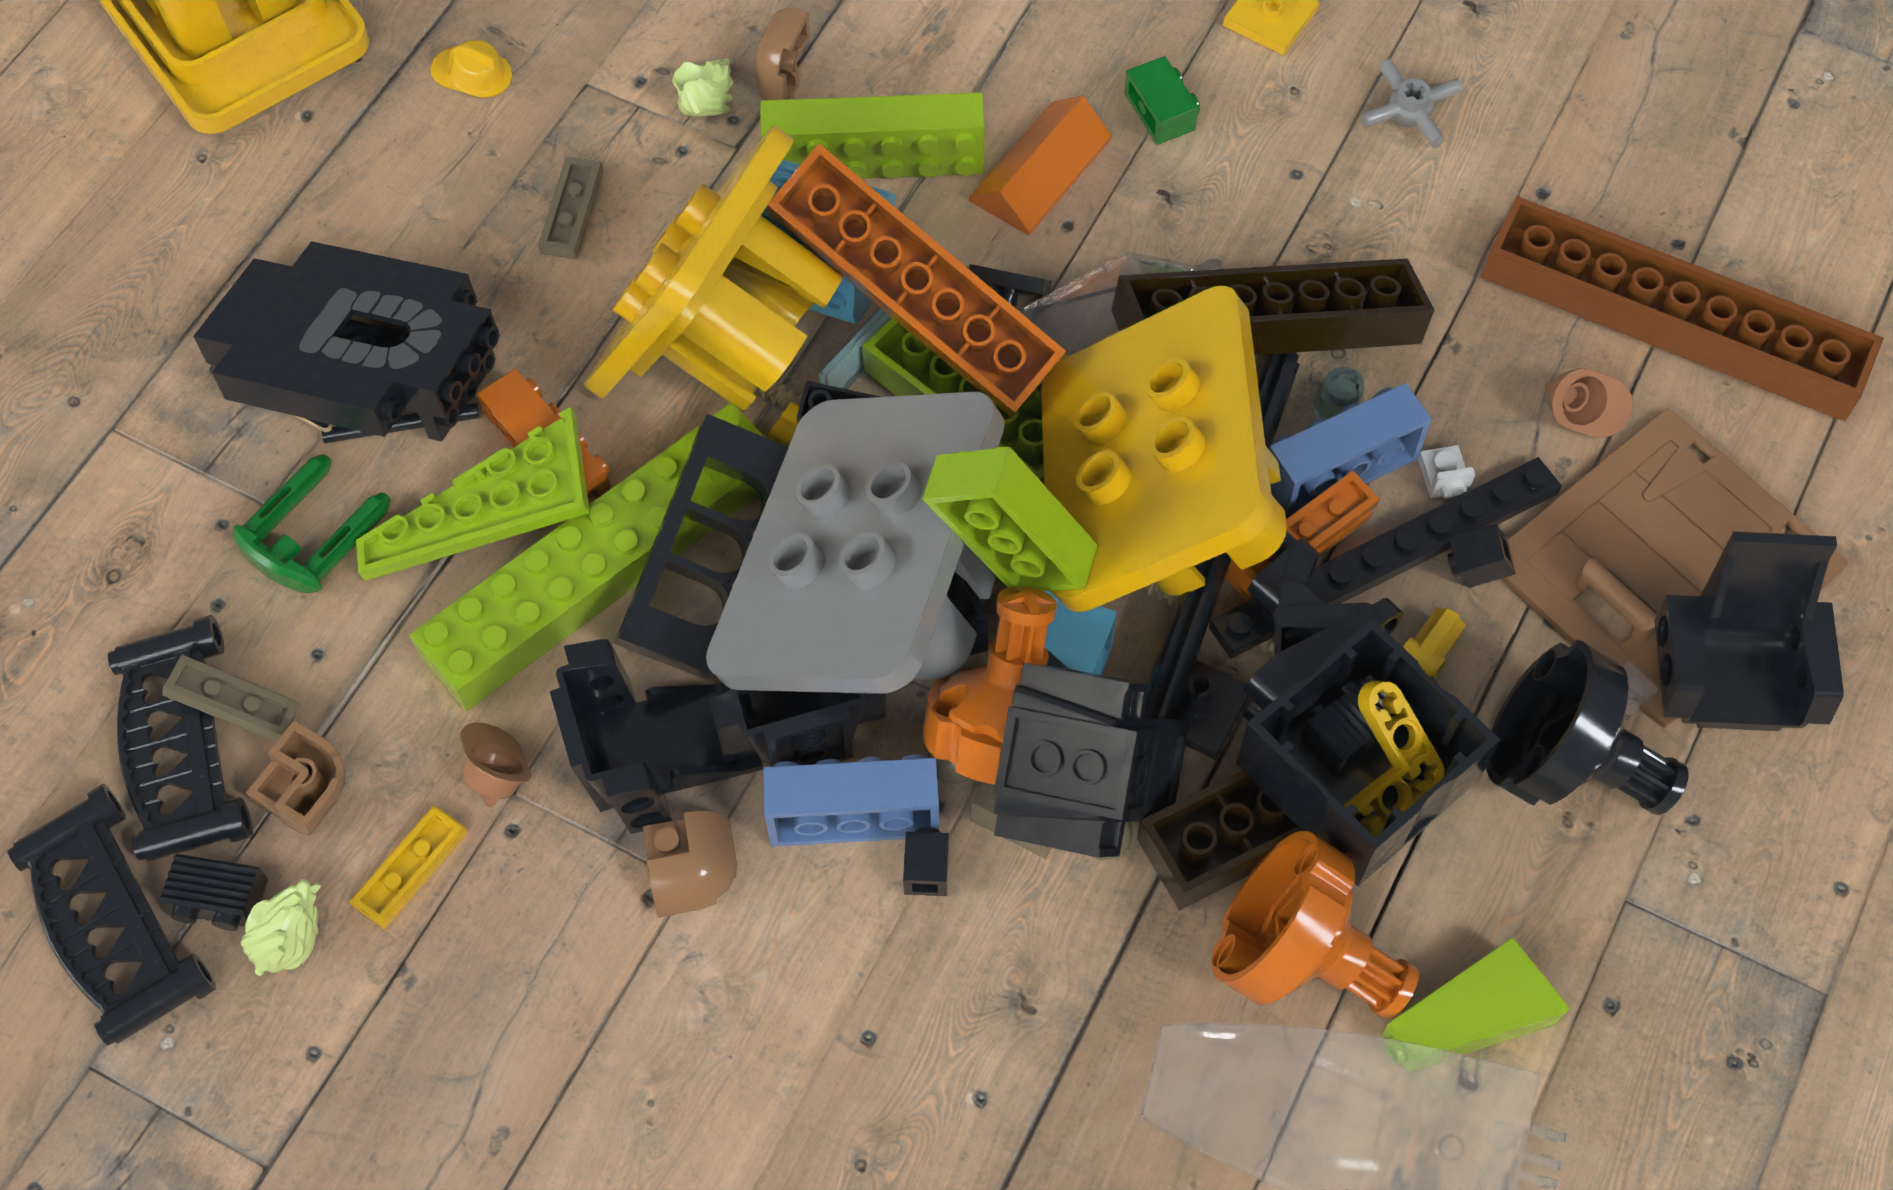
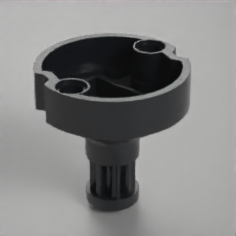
M1576 640L1571 647L1561 642L1553 646L1535 660L1519 678L1505 699L1491 731L1501 740L1486 766L1488 777L1495 785L1533 806L1540 799L1552 805L1568 796L1580 785L1593 779L1607 788H1618L1639 801L1643 809L1654 815L1666 813L1678 802L1687 786L1689 773L1684 763L1673 757L1665 758L1644 746L1640 737L1623 728L1629 689L1627 673L1619 662L1581 640Z

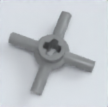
M1391 59L1384 60L1379 65V69L1394 91L1391 94L1389 104L1360 115L1362 125L1367 128L1393 118L1399 125L1404 127L1418 126L1433 148L1443 144L1445 138L1429 115L1432 112L1434 102L1462 92L1461 81L1456 78L1430 88L1426 82L1420 79L1404 80Z

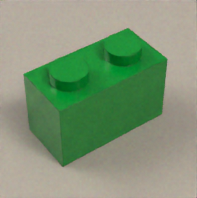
M1166 56L1126 71L1124 94L1157 145L1196 130L1197 117L1200 113L1199 101L1195 94L1189 93L1183 84L1180 71L1176 67L1173 68Z

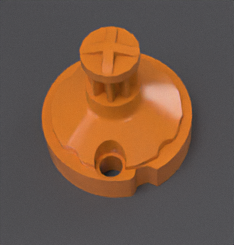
M1010 587L1001 590L997 595L995 608L996 613L1000 617L996 640L989 646L987 664L959 669L947 677L939 678L933 683L928 692L922 734L926 748L934 758L948 760L956 766L955 772L988 784L995 785L1008 708L1012 706L1015 687L1020 684L1023 663L1048 665L1049 654L1045 648L1048 624L1052 623L1056 617L1057 602L1050 594L1030 587Z
M1309 831L1296 832L1280 841L1274 849L1259 861L1245 879L1221 922L1223 931L1213 948L1211 962L1212 971L1216 979L1255 1004L1266 1005L1273 1003L1318 977L1335 989L1341 990L1346 988L1369 1003L1371 1012L1386 1020L1395 1017L1410 1001L1418 983L1419 971L1416 966L1404 959L1394 960L1374 947L1368 935L1350 924L1353 891L1351 889L1355 883L1353 862L1347 855Z

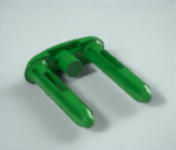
M325 454L310 458L243 526L234 525L232 532L236 545L255 568L282 586L305 594L321 591L322 585L320 582L356 546V540L368 533L385 516L391 503V499L386 493L381 492L370 496L303 565L293 561L301 552V548L289 536L283 534L270 548L261 543L328 475L331 459Z

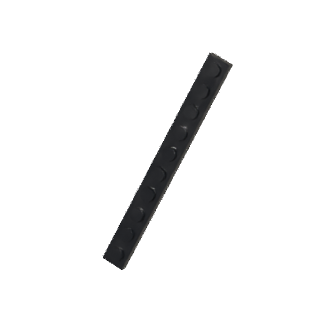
M1537 457L1315 567L1308 588L1324 604H1341L1452 548L1450 537L1496 523L1498 525L1554 497L1559 493L1562 485L1542 460ZM1253 598L1211 619L1208 628L1229 658L1232 659L1272 639L1273 615Z

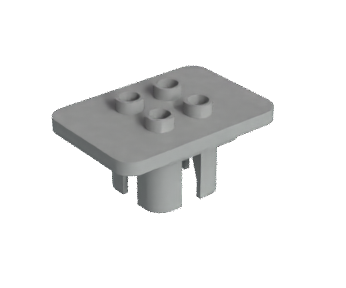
M981 392L839 399L822 402L810 409L802 417L797 425L707 650V665L725 686L734 690L882 694L899 690L914 678L939 679L947 677L963 666L971 653L977 633L947 597L954 572H956L966 580L980 599H989L996 575L922 498L937 455L998 447L1004 431V419L992 400Z

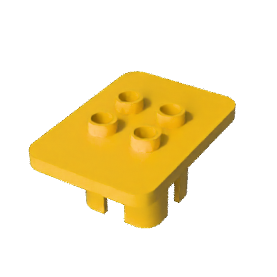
M98 0L193 129L206 134L224 132L355 62L365 54L370 41L363 18L349 0Z
M773 125L717 193L701 183L681 213H677L653 247L652 252L654 254L645 267L635 275L614 305L612 311L624 318L625 322L589 374L583 387L603 399L628 371L641 378L657 359L663 355L738 409L745 411L757 397L752 394L756 387L766 392L780 378L807 338V335L797 329L795 325L815 303L824 308L843 278V274L761 216L778 188L769 180L794 142L792 137Z
M1216 286L1202 291L1064 358L1045 377L1041 388L1044 486L1061 502L1062 506L1098 544L1085 589L1050 591L1068 610L1073 612L1089 611L1152 583H1155L1167 595H1182L1185 592H1191L1205 586V578L1195 568V565L1226 552L1238 567L1243 570L1266 560L1281 546L1287 531L1285 510L1272 496L1270 483L1274 484L1281 481L1279 463L1265 445L1249 310L1232 288Z

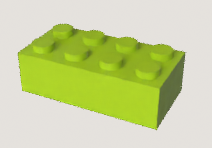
M998 446L993 449L959 451L957 453L936 456L922 500L1008 588L1030 587L1043 592L1085 589L1098 544L1026 466L1016 452L1010 447Z

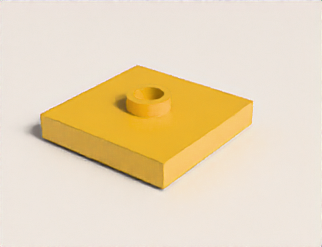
M1237 0L1224 17L1223 26L1284 56L1319 10L1320 1Z

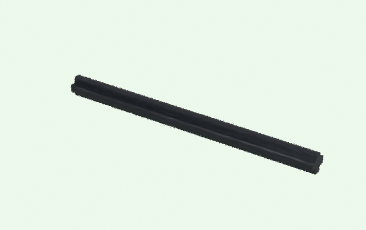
M1297 353L1267 354L1257 380L1265 445L1268 449L1274 440L1300 365L1297 363L1299 358ZM1226 552L1195 565V568L1205 578V586L1191 592H1185L1179 596L1148 682L1149 690L1144 715L1176 718L1231 562V557Z

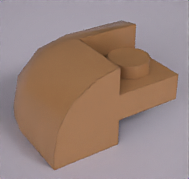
M795 8L778 10L771 17L759 40L754 62L759 93L764 100L793 99L799 87L797 61L810 38L808 11Z
M294 720L268 751L267 754L272 761L245 794L251 801L282 819L291 829L309 836L338 801L345 785L344 764L340 753L328 740Z
M715 811L683 812L684 819L643 826L648 858V873L658 917L701 910L717 904L716 900L729 889L734 877L736 878L737 860L731 824L726 815Z

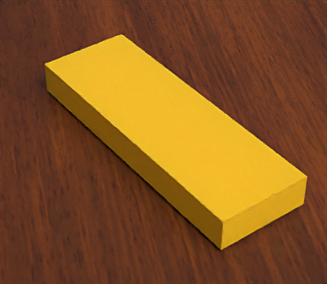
M433 805L348 903L384 931L469 833L468 830L436 805Z

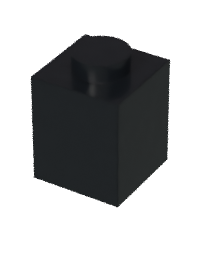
M1497 523L1450 537L1453 553H1449L1447 557L1451 572L1454 577L1460 576L1469 588L1516 574L1508 538Z
M931 827L918 828L915 832L906 831L903 872L904 895L947 896L949 833H941L940 830Z

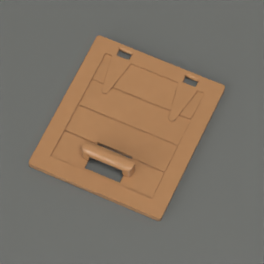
M1666 408L1508 539L1516 574L1502 578V580L1572 645L1576 640L1584 641L1619 662L1627 673L1628 697L1661 727L1667 728L1677 718L1664 717L1654 622L1666 596H1700L1733 531L1784 534L1781 530L1787 525L1798 535L1817 534L1673 410ZM1694 444L1710 460L1703 464L1688 449ZM1834 551L1829 560L1821 590L1839 575L1848 564L1847 560L1836 551ZM1589 587L1634 627L1631 631V636L1622 644L1574 601Z

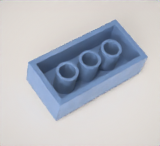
M1404 383L1394 389L1391 387L1384 388L1376 393L1372 399L1359 405L1358 403H1352L1343 408L1338 415L1327 420H1315L1305 430L1293 436L1283 435L1269 446L1270 452L1279 463L1281 481L1274 484L1270 483L1271 494L1285 510V517L1287 519L1353 470L1366 484L1418 460L1432 418L1407 383Z
M912 754L903 757L902 760L884 761L880 757H866L859 762L841 763L839 760L825 759L814 765H798L795 762L785 761L776 763L773 767H763L764 816L771 847L905 839L906 831L915 832L916 829L922 827H931L939 830L936 758Z

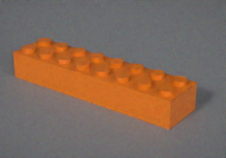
M821 144L814 148L767 205L769 215L830 266L843 274L844 278L981 393L986 394L994 404L1011 418L1066 353V350Z

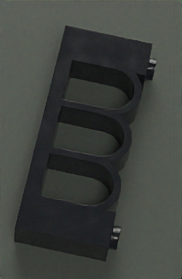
M706 414L700 424L614 644L705 680L712 675V671L707 665L706 656L718 622L707 626L697 625L649 606L663 569H667L713 589L721 599L723 612L740 567L734 572H716L671 554L670 551L684 517L723 532L736 540L742 553V565L753 537L752 533L756 530L789 447ZM706 466L753 487L759 494L762 504L759 517L748 521L737 520L690 501L703 467Z

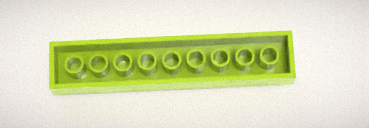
M732 403L713 415L765 437ZM700 425L589 504V514L567 520L409 634L421 659L466 712L637 586ZM704 466L690 501L731 517L758 497L759 494L747 483ZM684 517L670 553L678 556L712 531L713 528Z

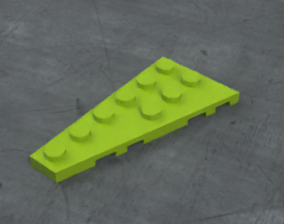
M570 406L560 412L561 418L543 429L539 425L528 432L529 438L512 449L504 447L451 480L454 485L436 496L432 492L420 500L422 505L405 516L397 514L356 540L358 574L367 581L589 514L577 414Z

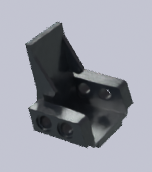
M1733 531L1700 596H1666L1654 620L1664 717L1682 718V723L1696 724L1697 728L1780 731L1782 728H1804L1808 724L1830 725L1843 699L1844 688L1833 605L1830 602L1817 601L1829 560L1837 547L1836 536Z
M608 639L564 646L569 664L556 670V677L560 688L549 692L570 766L599 811L603 812L614 808L630 834L642 832L643 826L673 821L666 801V793L763 770L762 761L757 754L728 763L724 762L708 697L734 689L728 688L723 683L651 687L645 691L647 700L637 702L630 678Z
M1023 663L1020 684L1016 685L1012 706L1008 708L994 794H996L994 814L997 815L994 836L1097 858L1120 856L1126 822L1141 821L1176 803L1190 720L1144 715L1149 684L1050 665Z
M730 690L708 697L715 731L725 763L757 754L764 764H768L769 767L785 761L795 762L798 765H814L825 759L845 761L853 758L852 739L858 724L886 717L885 693Z

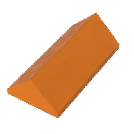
M1084 95L1051 102L969 196V201L1023 233L1030 235L1109 143L1111 134Z

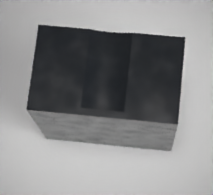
M1372 618L1330 653L1318 670L1305 680L1292 685L1247 723L1236 765L1302 831L1312 832L1347 855L1353 862L1355 884L1359 887L1479 781L1501 739L1454 695L1448 693L1432 681L1421 668L1418 661ZM1370 674L1377 681L1391 682L1401 690L1444 766L1443 779L1405 812L1401 811L1398 807L1393 809L1382 832L1376 837L1360 823L1361 819L1365 816L1357 815L1358 809L1353 804L1349 805L1346 809L1343 805L1392 767L1379 742L1339 773H1334L1326 761L1322 760L1321 756L1303 738L1307 724L1305 718L1312 709L1322 702L1329 706L1339 698L1337 696L1338 692L1349 681L1357 678L1361 682L1362 679H1365ZM1403 724L1396 728L1393 735L1394 743L1400 749L1407 744L1409 739L1408 729ZM1420 764L1421 773L1414 779L1424 780L1423 771L1427 767ZM1403 779L1406 783H1408L1409 781H1411V780ZM1393 785L1387 787L1382 795L1384 806L1390 809L1398 800V793ZM1374 811L1370 813V815L1378 816Z

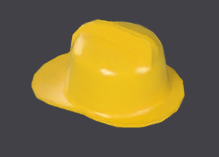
M478 39L468 40L461 45L452 46L441 51L433 59L430 66L431 77L437 84L479 98L494 97L503 93L510 86L513 78L512 69L507 60L499 55L494 46Z

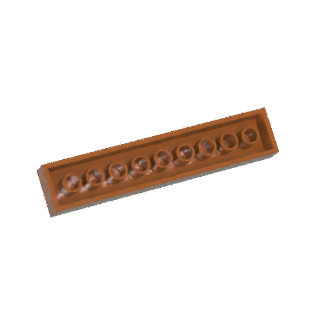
M1519 196L1516 197L1490 250L1481 275L1483 279L1842 421H1846L1862 397L1884 339L1876 334Z

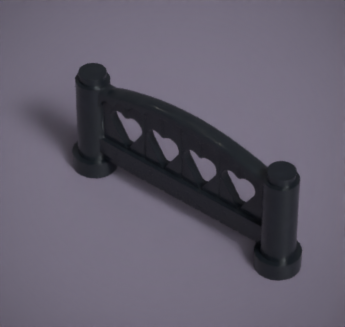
M213 615L195 619L192 626L115 647L114 651L108 652V661L112 672L115 675L123 674L117 712V744L125 786L136 814L143 825V830L140 831L139 835L132 837L133 850L139 861L144 859L147 861L156 860L226 839H230L234 843L251 838L253 835L251 816L244 800L241 797L226 800L214 716L165 696H162L153 704L145 703V698L148 694V691L143 688L145 679L153 675L168 679L181 655L206 664L205 658L224 653L223 636L219 624ZM160 711L182 717L161 739L156 741L150 739L153 727L148 724V719L151 714ZM167 748L188 754L165 777L157 778L155 776L158 764L153 761V755L157 750ZM172 785L193 791L171 814L161 815L160 809L164 802L158 798V793L162 787Z
M103 783L87 793L88 799L14 842L13 847L8 849L7 853L19 871L22 872L27 868L30 869L34 899L47 940L59 963L71 980L101 1010L103 1014L100 1016L101 1020L96 1022L94 1026L102 1041L109 1046L114 1042L119 1044L196 996L198 999L204 998L216 990V985L208 969L195 953L188 955L180 961L178 960L110 828L124 821L126 815L115 795ZM89 859L75 884L67 890H62L60 887L61 877L53 874L55 864L61 860ZM107 893L92 919L85 924H79L77 920L79 912L72 910L70 907L72 898L78 894ZM125 927L108 956L97 959L95 956L96 946L88 943L89 933L96 928ZM143 962L127 990L121 994H115L113 992L114 981L106 978L107 968L113 963Z

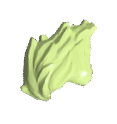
M729 58L706 61V64L701 65L684 62L674 72L672 82L678 90L679 99L677 104L679 111L683 115L699 118L731 112V108L725 105L733 99L727 93L733 85V80L730 77L731 69H729V64L731 61Z
M301 879L296 886L291 885L270 900L258 902L251 909L245 923V935H243L240 944L248 960L255 965L254 974L262 976L265 971L278 973L283 969L292 970L303 964L310 956L314 948L315 939L319 933L317 926L318 910L314 906V901L317 897L316 892L321 887L320 883L315 881L309 884L308 880Z

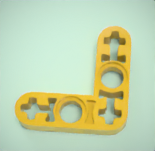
M1370 681L1360 689L1358 706L1392 767L1343 805L1346 809L1349 805L1353 804L1358 809L1357 815L1365 816L1361 819L1360 823L1374 837L1382 832L1393 809L1398 807L1401 811L1405 812L1444 777L1443 763L1401 690L1395 684L1385 681ZM1377 693H1385L1386 697L1381 701L1384 709L1376 708L1375 706L1379 701ZM1388 713L1397 714V715H1396V716H1393V717H1390V715H1389ZM1403 724L1408 729L1409 739L1407 744L1399 749L1394 743L1393 735L1396 728ZM1420 764L1427 767L1423 771L1424 780L1414 779L1421 773ZM1403 779H1407V780H1411V781H1409L1408 783H1406ZM1393 785L1397 790L1398 800L1392 808L1387 809L1383 804L1382 795L1387 787ZM1374 811L1378 816L1370 815V813Z

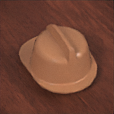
M1587 368L1570 370L1560 374L1553 383H1546L1544 387L1549 392L1548 405L1556 422L1565 428L1597 438L1612 436L1625 426L1631 416L1633 403L1627 386L1616 378Z
M471 723L465 725L461 730L460 740L465 753L463 780L470 789L481 796L486 806L493 807L499 799L509 798L516 791L520 783L528 782L531 779L532 774L527 765L523 750L510 734L486 723Z

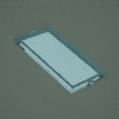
M879 307L818 372L819 383L848 389L864 372L862 345L892 317Z

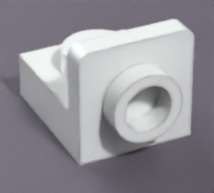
M1458 445L1420 452L1418 462L1430 499L1440 497L1454 499L1470 490L1475 478V472L1473 467H1465Z

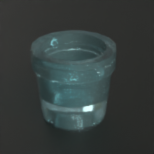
M1338 367L1328 373L1323 385L1318 389L1313 402V411L1317 419L1327 420L1338 415L1343 408L1352 403H1358L1359 405L1364 402V380L1361 374L1350 367Z

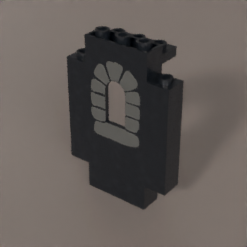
M311 241L293 266L253 258L193 337L206 363L217 365L212 374L226 400L382 437L387 435L394 423L400 419L403 410L406 409L418 412L429 439L442 442L450 429L456 425L463 408L474 398L477 388L487 373L492 371L496 361L492 349L497 345L500 335L491 309L476 306L478 302L469 275L466 273ZM353 315L406 326L411 331L409 337L403 343L390 348L337 337Z

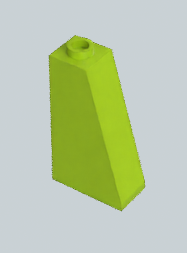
M1512 937L1388 1023L1381 1036L1385 1040L1383 1045L1391 1059L1397 1064L1402 1063L1410 1072L1552 1027L1560 1022L1571 1008Z

